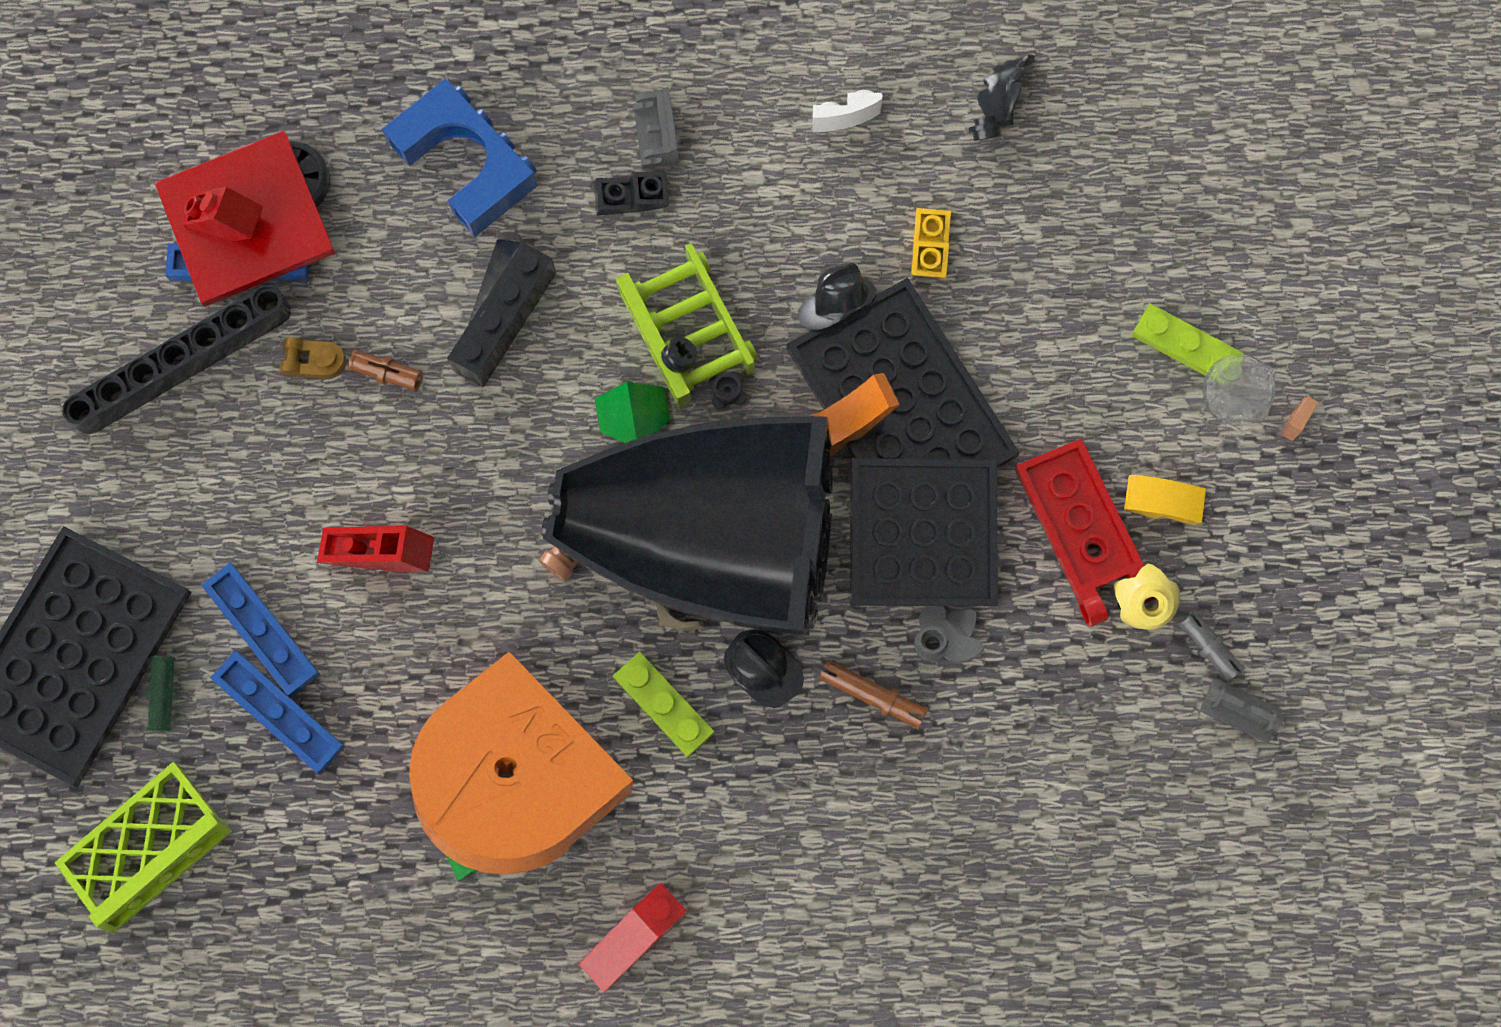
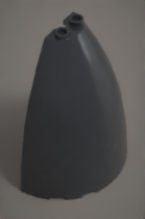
M764 417L701 423L648 435L601 451L556 471L555 482L551 483L548 489V502L550 505H554L553 512L543 520L542 537L545 541L591 571L634 594L674 610L747 628L808 636L809 629H814L818 618V605L814 603V600L822 601L830 547L832 513H830V500L825 499L826 494H832L833 465H830L829 451H825L831 450L832 447L828 417Z

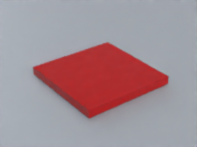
M285 131L154 183L200 302L204 307L336 254ZM227 186L263 206L250 239L232 241L192 230L182 225L186 217L184 208L187 201L192 195Z

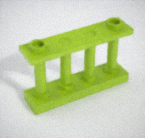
M692 243L685 245L688 262L642 284L639 281L633 283L629 273L615 278L618 292L679 409L692 403L690 391L694 390V385L740 363L743 364L749 376L755 373L754 361L758 359L752 343L749 340L743 341L707 273L711 269L702 251L697 253ZM694 274L696 275L704 291L658 313L655 311L648 312L644 304L648 300L647 296ZM711 304L719 321L684 338L691 341L695 347H698L726 333L735 351L689 373L686 371L684 373L671 371L665 366L661 358V352L669 344L670 340L664 343L659 331L663 330L662 326Z

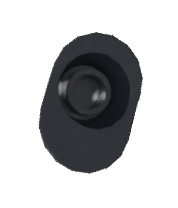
M855 263L829 268L820 275L816 293L802 303L798 310L797 318L801 326L808 330L819 331L828 329L871 304L876 297V288L872 282L862 277L859 267Z
M755 629L742 631L725 650L724 662L727 672L736 683L761 705L779 708L802 691L804 682L802 667L795 657L767 632Z

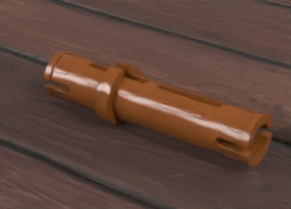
M831 659L827 660L823 668L837 674V677L822 671L818 679L819 681H823L880 709V714L886 717L890 714L915 727L917 730L920 728L923 720L911 715L910 711L924 718L929 708L900 696V691L892 688L890 691L833 662Z

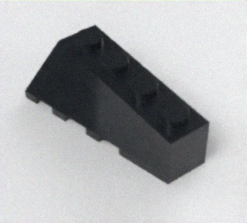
M497 239L468 326L447 357L454 372L481 387L485 386L556 275L551 257L523 242Z

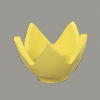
M1150 563L1141 568L1136 577L1123 579L1114 584L1115 595L1121 607V620L1129 626L1138 629L1155 630L1165 626L1176 614L1180 603L1178 585L1170 581L1160 569ZM1149 597H1155L1157 599L1155 607L1145 608V600Z

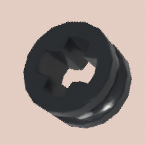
M675 337L663 348L661 358L665 366L671 371L684 373L696 362L698 352L693 343L688 339Z

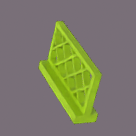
M173 761L54 863L91 913L89 918L99 929L114 934L229 835L232 830L223 819L218 817L185 772ZM175 775L180 782L178 799L162 798L163 785ZM187 793L192 797V799H186ZM140 804H151L148 824L132 823L134 809ZM160 804L176 805L173 825L157 824ZM185 805L198 806L205 814L193 825H182ZM111 829H122L118 850L102 849L104 835ZM131 830H147L143 850H127ZM172 831L170 845L163 851H152L155 832ZM81 854L92 855L88 875H76L70 867V864ZM101 855L117 856L113 876H97ZM126 856H141L140 871L133 877H122ZM81 881H87L86 887ZM96 882H112L110 896L98 905L93 898Z

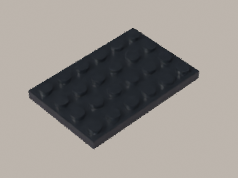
M908 278L880 292L871 304L853 313L840 323L824 330H811L786 344L788 353L823 410L853 392L873 375L885 374L900 405L860 439L852 440L845 444L853 458L997 460V468L1018 457L1020 453Z
M63 526L0 630V748L78 788L192 592Z

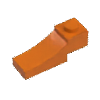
M881 373L873 375L853 392L812 416L828 417L832 447L831 450L825 451H829L831 457L849 441L857 440L864 436L900 404L885 374Z

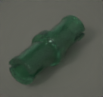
M151 656L150 689H146L145 696L149 698L148 726L146 731L170 732L172 699L176 698L177 690H173L174 662L176 657Z

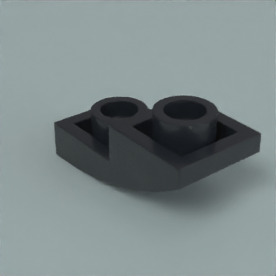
M632 172L630 178H596L594 182L597 215L651 211L665 208L669 205L666 172Z

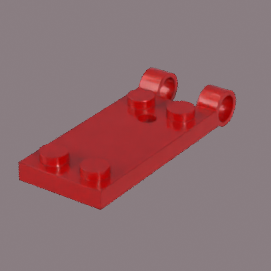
M1081 438L1016 465L1014 470L1074 592L1079 610L1086 624L1092 627L1108 620L1107 610L1096 589L1125 577L1126 579L1136 577L1141 568L1144 567V564ZM1097 545L1101 550V554L1097 557L1089 555L1087 551L1088 546ZM1149 597L1145 600L1144 604L1154 601L1156 598Z

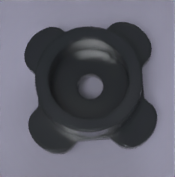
M723 373L709 379L708 387L713 391L714 398L712 399V404L715 408L724 409L726 405H742L745 403L747 396L741 388L743 378L740 373ZM730 388L731 391L729 393H725L724 389Z

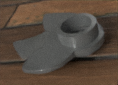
M925 606L919 616L921 630L915 637L914 647L917 655L924 661L939 662L947 659L954 663H965L975 659L984 650V646L978 640L971 637L976 626V611L957 610L946 613L943 606ZM929 641H936L940 646L936 650H930L926 647V644Z

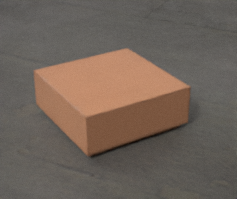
M1309 396L1304 397L1295 407L1281 431L1282 436L1293 441L1302 432L1319 402Z

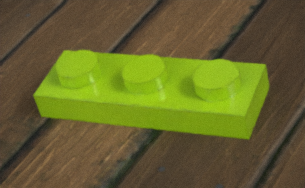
M1150 303L1131 335L1224 386L1229 382L1244 354Z
M640 651L612 676L687 758L715 734L714 730Z

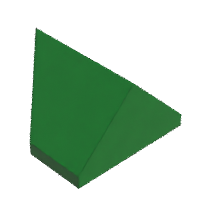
M625 382L595 398L600 434L603 433L623 443L656 434L670 421L664 386Z

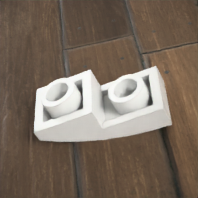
M859 90L855 93L847 94V105H839L834 102L813 105L812 132L845 129L876 117L881 112L882 93Z

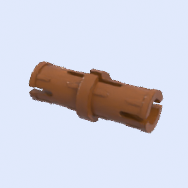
M358 349L352 352L348 363V369L352 372L355 371L376 378L377 382L383 385L392 383L410 389L413 392L418 391L423 379L422 370H416L395 363V360L388 356L380 358L361 352Z

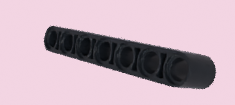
M272 285L260 286L73 394L63 404V417L84 434L96 433L282 325L288 320L291 314V307L277 287ZM278 301L274 309L265 311L266 306L270 302ZM247 319L243 327L234 329L235 324L239 320ZM216 337L212 345L204 347V343L208 338ZM185 355L181 363L173 365V361L177 356ZM153 373L151 380L142 383V379L146 374ZM122 391L121 396L116 401L110 402L115 392ZM86 409H90L88 416L85 419L79 420L81 413Z

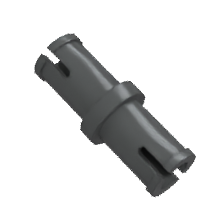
M1195 610L1184 621L1182 620L1178 626L1184 630L1200 649L1197 653L1201 658L1206 657L1222 675L1225 682H1228L1245 667L1243 664L1241 665L1224 645L1225 639L1221 634L1216 635L1198 614L1199 612Z

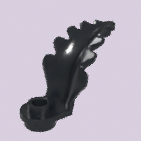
M1029 54L1024 58L1007 60L1004 62V65L994 67L993 71L996 74L985 76L983 82L988 88L979 92L977 97L985 117L974 119L975 126L968 128L969 133H973L974 141L1001 136L1000 128L1013 125V111L1022 91L1021 82H1018V80L1022 76L1025 67L1035 62L1034 55Z

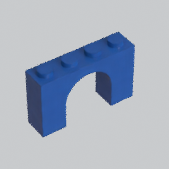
M445 78L383 127L382 131L388 144L409 167L437 144L451 138L471 139L479 143L487 151L486 162L479 175L448 199L452 213L476 237L538 186L535 178L537 170L525 155L520 158L513 151L515 146L505 133H496L491 127L493 125L492 121L482 109L476 111L469 104L471 99L459 85L454 88Z

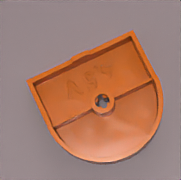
M510 652L444 702L429 717L415 741L410 760V784L417 817L426 835L441 852L452 860L468 868L493 874L527 872L558 859L569 851V847L626 799L632 793L633 779ZM503 774H506V775L511 774V775H513V776L510 777V778H506V777H505V778H501V777H500V776L503 775Z

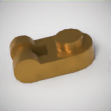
M295 337L284 338L283 351L286 353L285 360L280 363L279 373L281 375L331 379L339 376L344 371L346 356L335 343L302 340ZM300 354H309L308 364L299 363Z

